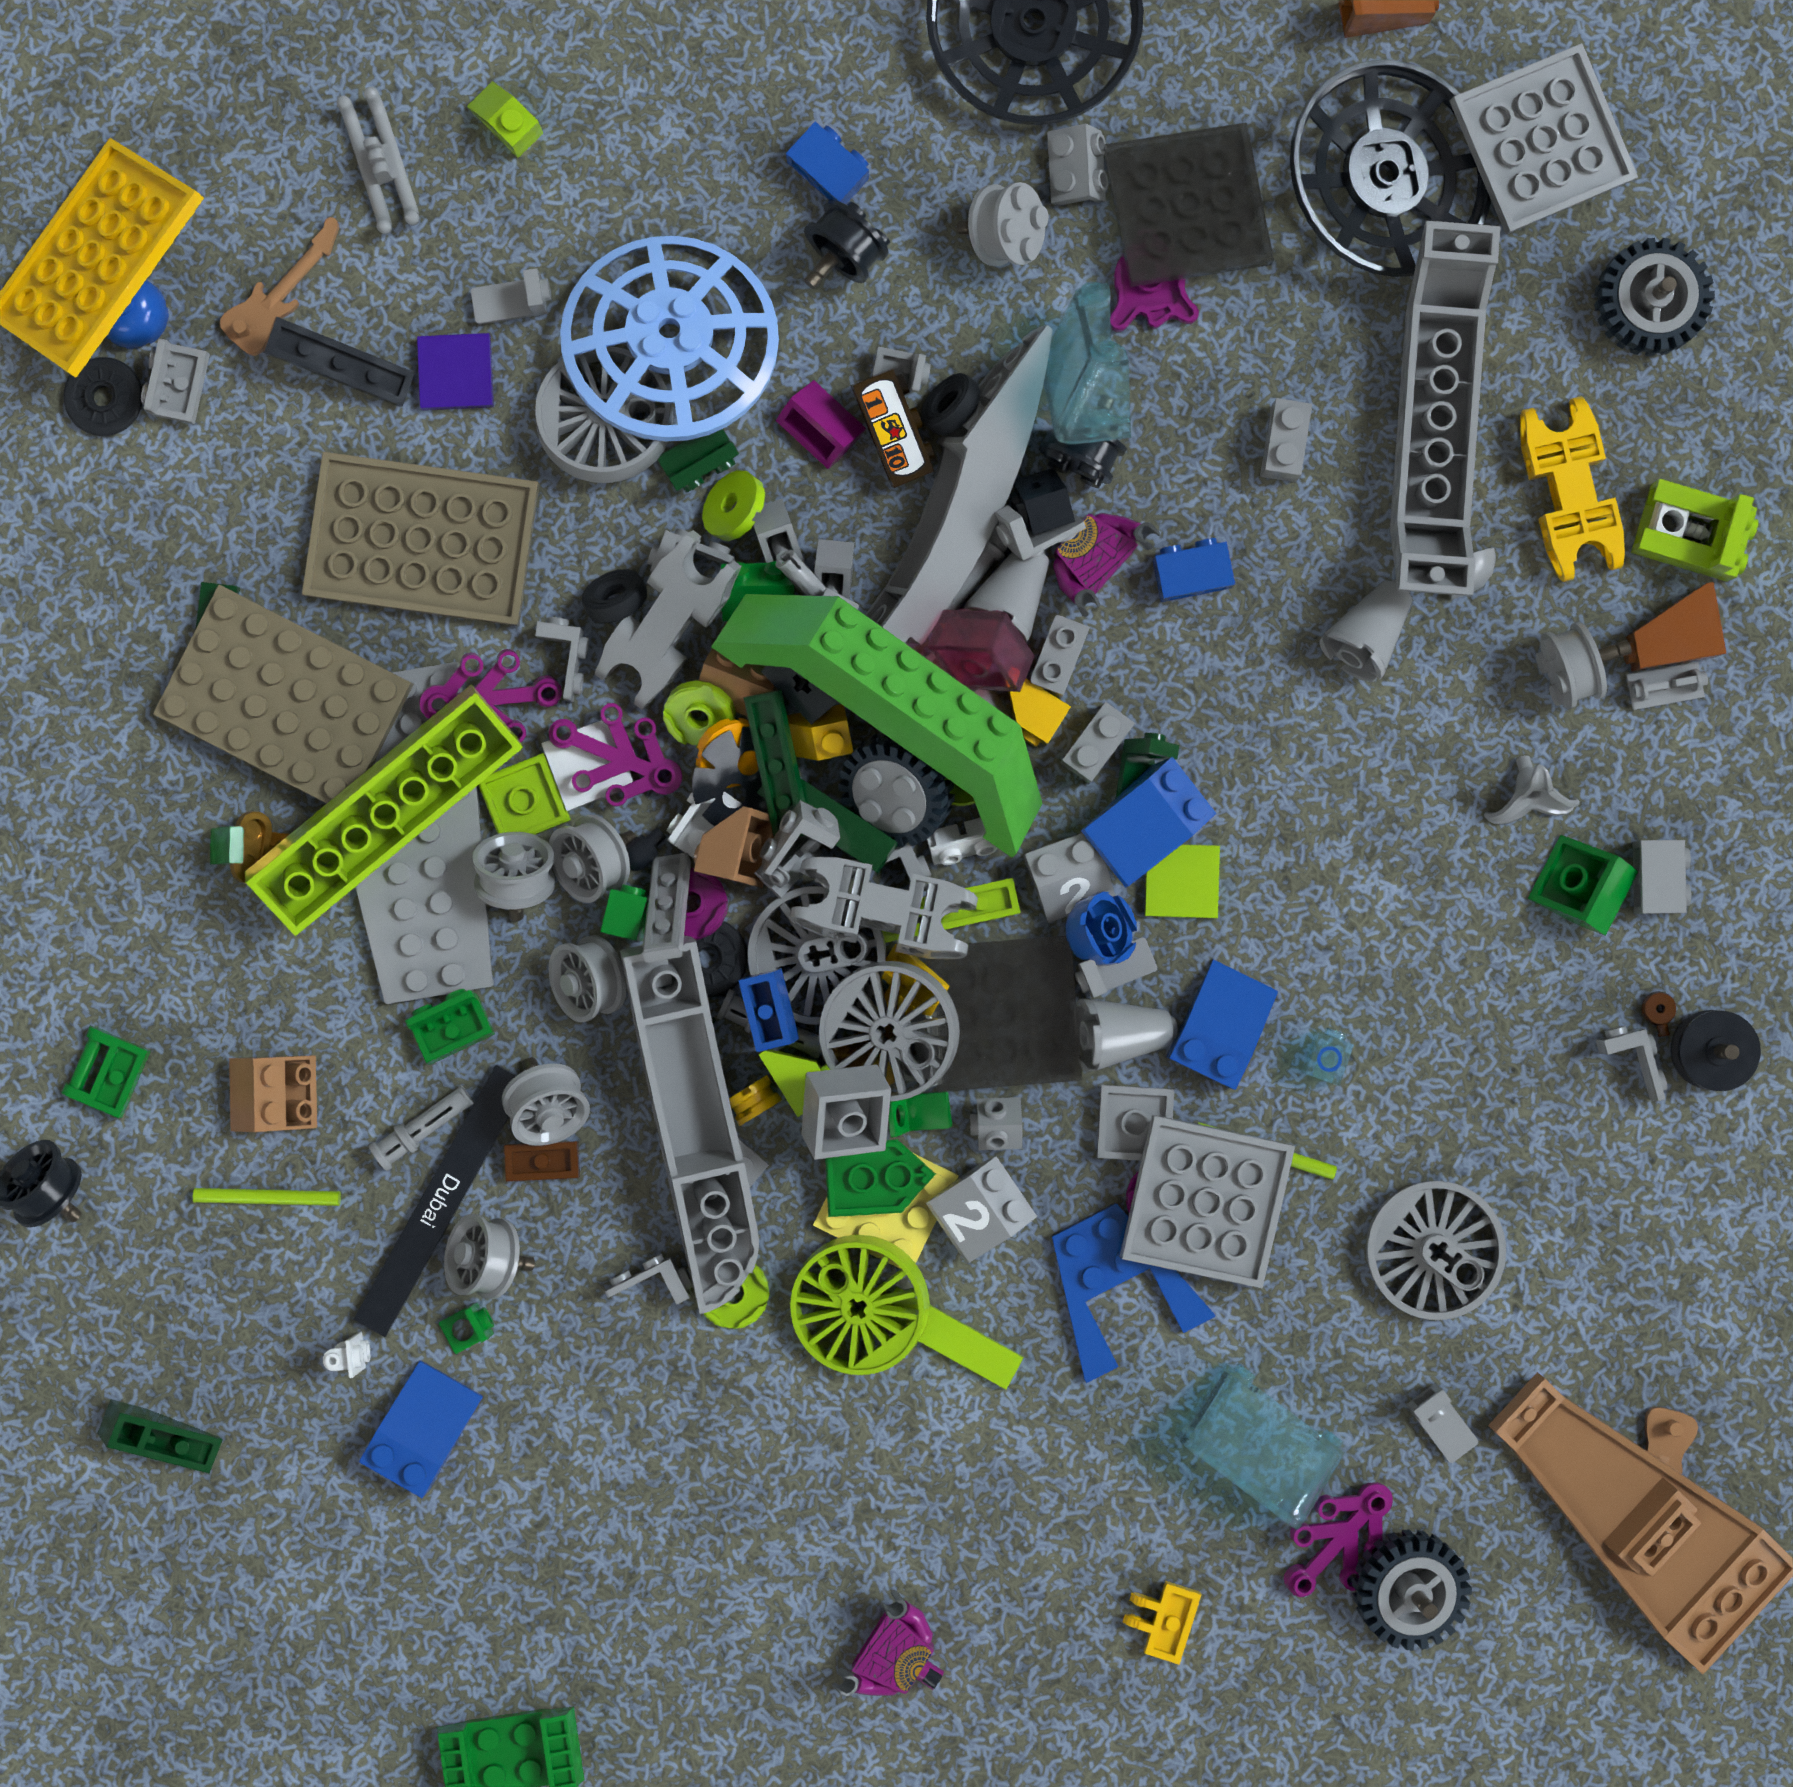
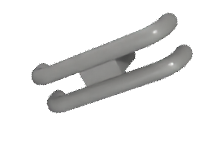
M367 87L364 91V96L371 110L381 143L377 137L364 138L354 106L347 96L338 97L336 103L352 144L376 218L377 229L381 234L386 235L392 231V222L380 185L394 181L406 223L415 226L419 223L420 216L381 96L375 87Z

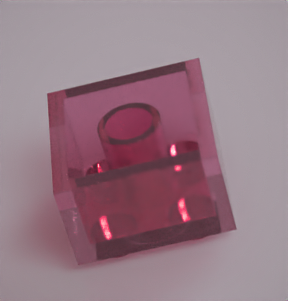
M943 610L928 643L929 648L945 671L969 689L1020 692L1035 657L1007 613L999 610Z

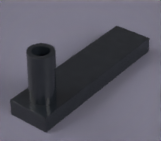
M279 317L274 319L263 353L399 407H402L415 373Z

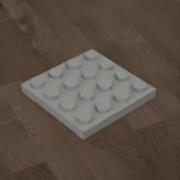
M1582 43L1468 90L1449 100L1505 234L1514 232L1638 178Z
M1152 1114L1119 1257L1133 1262L1263 1288L1295 1146L1284 1142Z

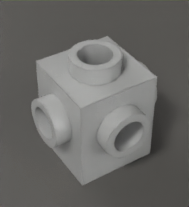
M1020 1097L977 1099V1114H970L971 1136H978V1150L1022 1149Z

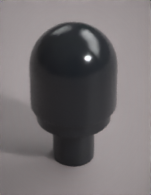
M658 827L647 837L641 834L625 846L629 856L631 871L644 869L656 858L655 855L658 854V851L655 848L667 838Z

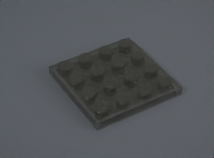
M1247 122L1105 144V160L1130 287L1272 265L1274 257Z
M1066 935L966 943L968 944L967 956L964 958H926L927 966L950 986L947 992L955 1005L960 1030L956 1055L950 1068L937 1082V1092L1082 1080L1073 958ZM940 1003L933 1012L932 1018L945 1015ZM948 1023L932 1026V1035L949 1038ZM939 1046L937 1058L942 1061L944 1060L947 1047Z

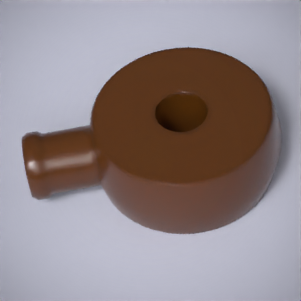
M1652 992L1642 1002V1014L1649 1023L1657 1026L1658 1037L1669 1036L1670 1032L1667 1023L1676 1014V1003L1665 992ZM1660 1004L1662 1010L1658 1013L1656 1007Z

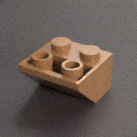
M713 648L703 664L699 681L709 682L721 688L732 699L736 712L747 716L743 697L777 690L761 672L765 667L764 665L745 664L740 668Z
M316 1055L229 1058L231 1131L267 1132L317 1128Z

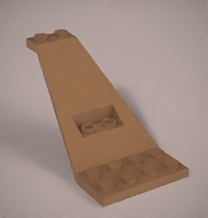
M1538 1372L1488 1425L1509 1445L1655 1631L1701 1674H1704L1793 1577V1558L1763 1528L1563 1396Z

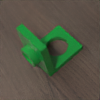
M948 1092L921 1093L908 1099L890 1101L888 1121L891 1138L898 1137L909 1131L951 1128L952 1118ZM897 1107H898L899 1113H900V1123H899V1125H898L897 1120H896V1110H897Z
M478 1302L439 1322L455 1354L478 1342L482 1343L488 1340L494 1334L491 1329L494 1327L492 1317L485 1307L480 1308ZM465 1319L471 1323L474 1331L468 1340L462 1341L453 1335L452 1328L457 1320Z

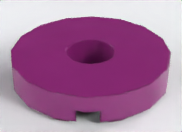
M691 868L688 896L696 895L700 897L701 905L694 912H686L684 936H690L695 940H699L712 935L722 925L728 910V897L722 883L716 877L695 872L694 868Z

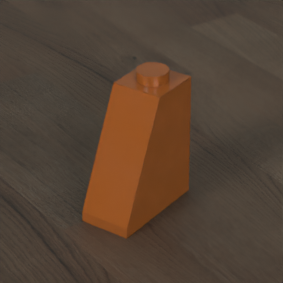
M1340 0L1338 3L1344 38L1429 24L1436 13L1435 11L1439 9V0Z
M1714 582L1697 587L1625 636L1632 652L1623 656L1626 664L1631 665L1632 672L1715 658L1727 654Z

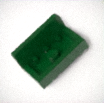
M721 429L708 436L682 441L662 453L657 460L674 489L678 491L683 488L687 493L704 483L703 475L712 470L720 474L735 465L736 463L733 458L739 455V452L734 443L728 438L724 429Z

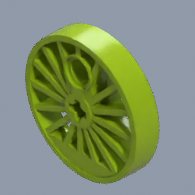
M869 1235L843 1236L819 1247L801 1267L792 1289L790 1302L792 1323L805 1349L823 1365L835 1371L851 1375H869L882 1372L904 1359L921 1339L928 1322L930 1309L928 1288L916 1263L896 1245L887 1240ZM848 1248H861L859 1268L850 1259ZM838 1250L839 1256L832 1257L829 1260L826 1255ZM873 1250L884 1256L868 1281L869 1252ZM890 1259L901 1267L898 1272L878 1287H874ZM816 1261L822 1267L819 1276L809 1271ZM835 1268L841 1270L845 1275L846 1281L841 1283L834 1281L830 1276L829 1270ZM906 1275L913 1285V1288L880 1295ZM803 1282H808L828 1294V1296L801 1292ZM917 1297L918 1309L885 1305ZM863 1300L866 1303V1307L856 1308L854 1306L855 1301L858 1303ZM801 1303L832 1308L802 1315ZM838 1316L813 1336L806 1326L808 1323ZM888 1316L912 1319V1321L903 1326ZM846 1321L829 1352L819 1345V1340ZM852 1327L849 1361L835 1355ZM883 1327L890 1330L894 1334L892 1336H889L887 1332L883 1329ZM860 1333H862L868 1354L858 1360ZM873 1334L881 1342V1344L877 1347L875 1345Z

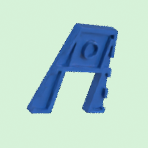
M1117 1203L1052 1235L1083 1377L1086 1383L1119 1367L1086 1301L1148 1269L1151 1270L1183 1333L1216 1317L1176 1270L1124 1260L1119 1257L1128 1216Z

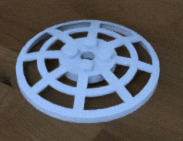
M657 236L632 241L610 251L597 260L581 276L570 293L563 311L560 329L561 353L567 375L576 393L588 408L606 423L625 433L643 439L665 442L686 441L708 436L728 427L745 415L759 400L770 382L776 365L779 345L778 324L772 301L763 284L751 269L733 254L714 244L680 236ZM662 245L695 247L713 253L720 258L708 270L688 262L664 261ZM647 248L650 263L642 264L627 271L612 284L595 276L602 268L615 259L633 251ZM733 266L745 276L755 289L762 303L764 313H743L735 294L721 280ZM667 271L685 272L695 275L700 279L689 292L679 288L669 287ZM652 273L655 290L644 294L639 299L622 290L633 280ZM586 287L602 295L594 314L593 335L571 341L573 313L579 297ZM714 287L724 297L732 313L711 315L701 300ZM612 301L629 311L625 328L604 332L605 316ZM666 324H673L680 331L675 337L666 338L659 333V330ZM735 328L734 343L728 358L725 359L711 348L713 330ZM746 328H767L766 355L758 375L752 381L736 367L744 350ZM627 343L635 361L625 374L613 362L606 347ZM596 350L603 369L618 384L606 403L585 382L577 367L574 356ZM702 361L717 371L704 382L687 388L684 372L693 369ZM648 369L660 374H669L672 390L653 389L638 382ZM726 379L744 393L735 403L722 412L707 419L692 422L689 401L712 392L722 385ZM630 393L653 402L674 403L678 425L646 423L630 418L620 413L619 410Z

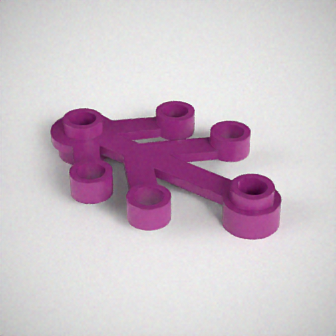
M504 649L499 652L497 662L475 686V689L509 728L513 726L521 728V733L517 738L522 742L526 737L524 725L518 720L510 719L494 705L536 701L541 706L551 707L561 699L562 689L554 677L544 675L538 677L532 686L493 690L507 673L516 671L520 665L517 653L511 649ZM470 652L463 655L460 660V666L444 685H432L423 691L420 696L419 705L425 717L430 719L440 710L434 709L431 706L434 699L442 698L445 701V705H447L460 694L457 692L469 676L474 677L482 672L483 662L478 654ZM506 655H511L515 658V662L509 667L502 665V659ZM476 659L478 661L477 668L474 670L466 669V661ZM546 687H551L554 689L553 696L548 699L541 696L542 690Z
M615 703L606 704L601 709L600 718L603 723L608 725L617 748L578 732L576 725L568 719L556 720L550 726L548 736L550 742L555 747L566 749L570 746H575L610 761V763L590 771L580 770L576 772L572 777V786L578 792H587L593 785L630 770L645 777L625 786L618 784L610 786L606 791L605 797L611 806H621L627 799L649 790H653L661 795L671 794L681 785L682 771L676 762L664 758L655 736L656 725L650 718H641L634 725V733L639 739L643 740L650 762L636 757L621 720L623 715L622 709ZM606 709H616L618 718L615 721H608L604 716ZM642 722H647L651 725L652 731L647 736L641 735L638 731V726ZM564 726L570 730V737L567 740H560L557 737L556 731L559 727ZM660 770H668L670 772L671 780L668 783H661L658 780L657 775ZM581 774L587 775L590 779L589 786L586 788L578 787L576 784L577 776ZM620 789L623 792L624 797L621 802L616 803L610 799L611 790Z
M1378 1482L1367 1483L1359 1489L1357 1495L1340 1497L1321 1495L1316 1499L1314 1508L1324 1520L1334 1519L1340 1511L1354 1512L1345 1521L1317 1524L1297 1522L1291 1527L1290 1537L1299 1547H1308L1317 1539L1330 1538L1306 1566L1295 1564L1286 1570L1284 1584L1294 1596L1305 1597L1310 1595L1315 1589L1316 1577L1342 1548L1343 1569L1340 1571L1339 1580L1346 1589L1356 1591L1352 1586V1582L1348 1583L1347 1579L1351 1574H1356V1578L1360 1577L1355 1570L1358 1564V1531L1367 1522L1368 1541L1364 1545V1552L1368 1549L1372 1553V1550L1376 1547L1373 1543L1378 1539L1383 1542L1382 1517L1390 1511L1393 1503L1392 1493L1385 1485ZM1380 1497L1379 1503L1371 1507L1372 1501ZM1326 1503H1332L1328 1511L1322 1512V1508ZM1302 1530H1307L1304 1538H1297ZM1307 1579V1583L1303 1587L1298 1588L1299 1582Z

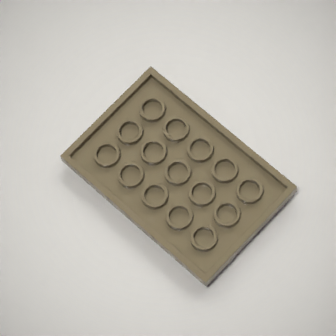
M322 452L302 595L305 597L519 626L540 484L538 481Z
M218 585L153 714L327 804L373 766L414 684L230 589Z

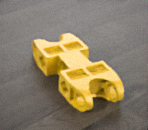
M1582 396L1569 400L1571 417H1569L1568 429L1563 432H1555L1545 426L1544 421L1539 420L1534 408L1524 409L1520 415L1521 450L1528 479L1533 480L1547 477L1555 512L1544 514L1538 520L1546 553L1556 575L1562 582L1574 579L1575 568L1573 562L1577 561V552L1582 544L1595 546L1600 551L1602 557H1605L1606 564L1610 570L1621 569L1625 557L1624 530L1616 498L1599 502L1597 500L1589 466L1601 463L1606 459L1596 419L1587 401Z

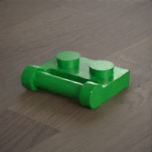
M90 1025L86 1033V1037H88L87 1043L70 1082L65 1083L61 1093L109 1115L122 1118L151 1050ZM104 1044L109 1047V1050L91 1092L86 1091L83 1087L100 1047Z

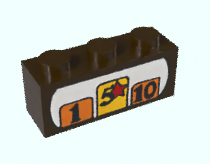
M890 368L850 385L891 487L896 488L934 472L931 463L937 461L930 442H922L918 429L922 428L923 424L916 407L911 409L908 407L904 395L910 392L903 374L899 373L896 375L894 369Z

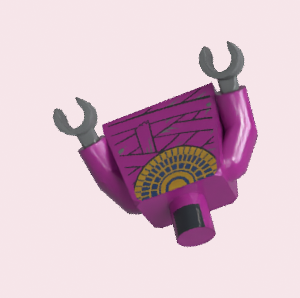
M1089 513L1083 519L1086 528L1076 533L1073 539L1062 542L1055 550L1053 555L1056 559L1053 563V569L1059 589L1077 605L1082 616L1087 617L1089 615L1084 607L1087 603L1093 602L1097 607L1100 606L1095 594L1136 550L1138 544L1135 541H1138L1146 550L1153 548L1145 539L1150 534L1161 535L1154 525L1148 522L1141 524L1124 516L1099 513L1094 516Z
M893 1590L891 1592L895 1599L893 1604L885 1605L883 1602L880 1604L885 1612L852 1662V1671L856 1674H851L845 1668L838 1670V1673L845 1678V1681L840 1685L833 1683L832 1687L841 1695L851 1696L857 1693L871 1696H894L898 1692L907 1694L915 1680H918L932 1690L940 1682L944 1671L928 1661L934 1651L933 1633L923 1612L909 1602L904 1601L898 1591Z

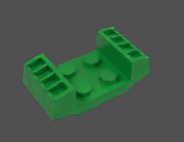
M574 1706L478 1718L436 1727L445 1787H541L548 1785L549 1787H578L585 1780Z

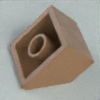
M743 806L703 834L701 842L696 847L694 853V871L763 888L764 883L754 873L762 865L760 852L767 839L774 838L769 814Z

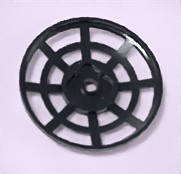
M927 0L926 25L929 44L935 61L947 82L963 99L978 110L997 119L1015 124L1044 125L1059 123L1080 116L1099 105L1117 88L1127 75L1136 57L1143 31L1144 8L1142 0H1130L1132 18L1128 45L1107 40L1110 21L1107 0H958L961 2L958 25L962 45L943 51L939 42L937 27L939 0ZM1093 3L1096 4L1098 13L1097 37L1076 30L1078 21L1077 11ZM971 7L991 15L992 34L972 41L969 26ZM1030 13H1038L1043 17L1044 24L1039 29H1030L1024 23L1025 16ZM1070 45L1091 51L1083 64L1067 76L1059 58L1069 49ZM999 48L1006 57L1012 60L1006 77L1003 78L990 69L981 59L980 54ZM1101 54L1122 59L1118 70L1108 83L1092 98L1082 103L1073 85L1078 83L1092 70ZM969 59L975 69L985 79L1001 88L994 106L983 102L971 93L955 76L950 65ZM1045 65L1053 80V83L1043 85L1019 84L1025 66ZM1059 92L1068 110L1040 116L1018 115L1007 112L1014 94L1044 96Z
M1371 60L1354 64L1336 73L1314 92L1306 102L1295 125L1290 149L1291 179L1297 202L1308 224L1319 239L1336 255L1353 266L1373 274L1390 277L1414 276L1416 264L1409 245L1421 241L1424 226L1411 234L1405 235L1399 216L1411 208H1415L1430 218L1429 221L1483 225L1488 216L1491 199L1478 168L1476 200L1468 223L1448 213L1455 195L1456 171L1475 168L1477 165L1471 153L1453 157L1445 137L1430 120L1442 102L1455 115L1449 100L1460 94L1450 83L1432 71L1412 63L1397 60ZM1378 76L1406 79L1422 86L1431 93L1419 109L1399 100L1379 98ZM1363 77L1364 100L1346 107L1331 120L1318 105L1320 101L1336 87L1353 79ZM1380 111L1393 112L1411 121L1403 132L1382 128ZM1365 112L1368 133L1354 142L1340 127L1350 118ZM1310 117L1323 132L1316 153V174H1301L1299 162L1300 141L1304 127ZM1422 130L1433 142L1440 159L1426 161L1422 150L1415 142V139ZM1331 141L1346 154L1343 172L1326 173V158ZM1380 165H1386L1392 171L1393 178L1391 182L1385 181L1380 176ZM1444 174L1443 193L1437 206L1425 198L1424 194L1427 189L1429 176ZM1346 187L1350 197L1356 203L1348 218L1336 205L1330 192L1331 188ZM1305 189H1319L1327 210L1342 227L1336 240L1326 231L1316 217L1307 199ZM1368 213L1376 217L1385 218L1390 237L1374 235L1359 227ZM1354 237L1373 246L1394 248L1401 267L1376 265L1359 258L1348 251V248Z

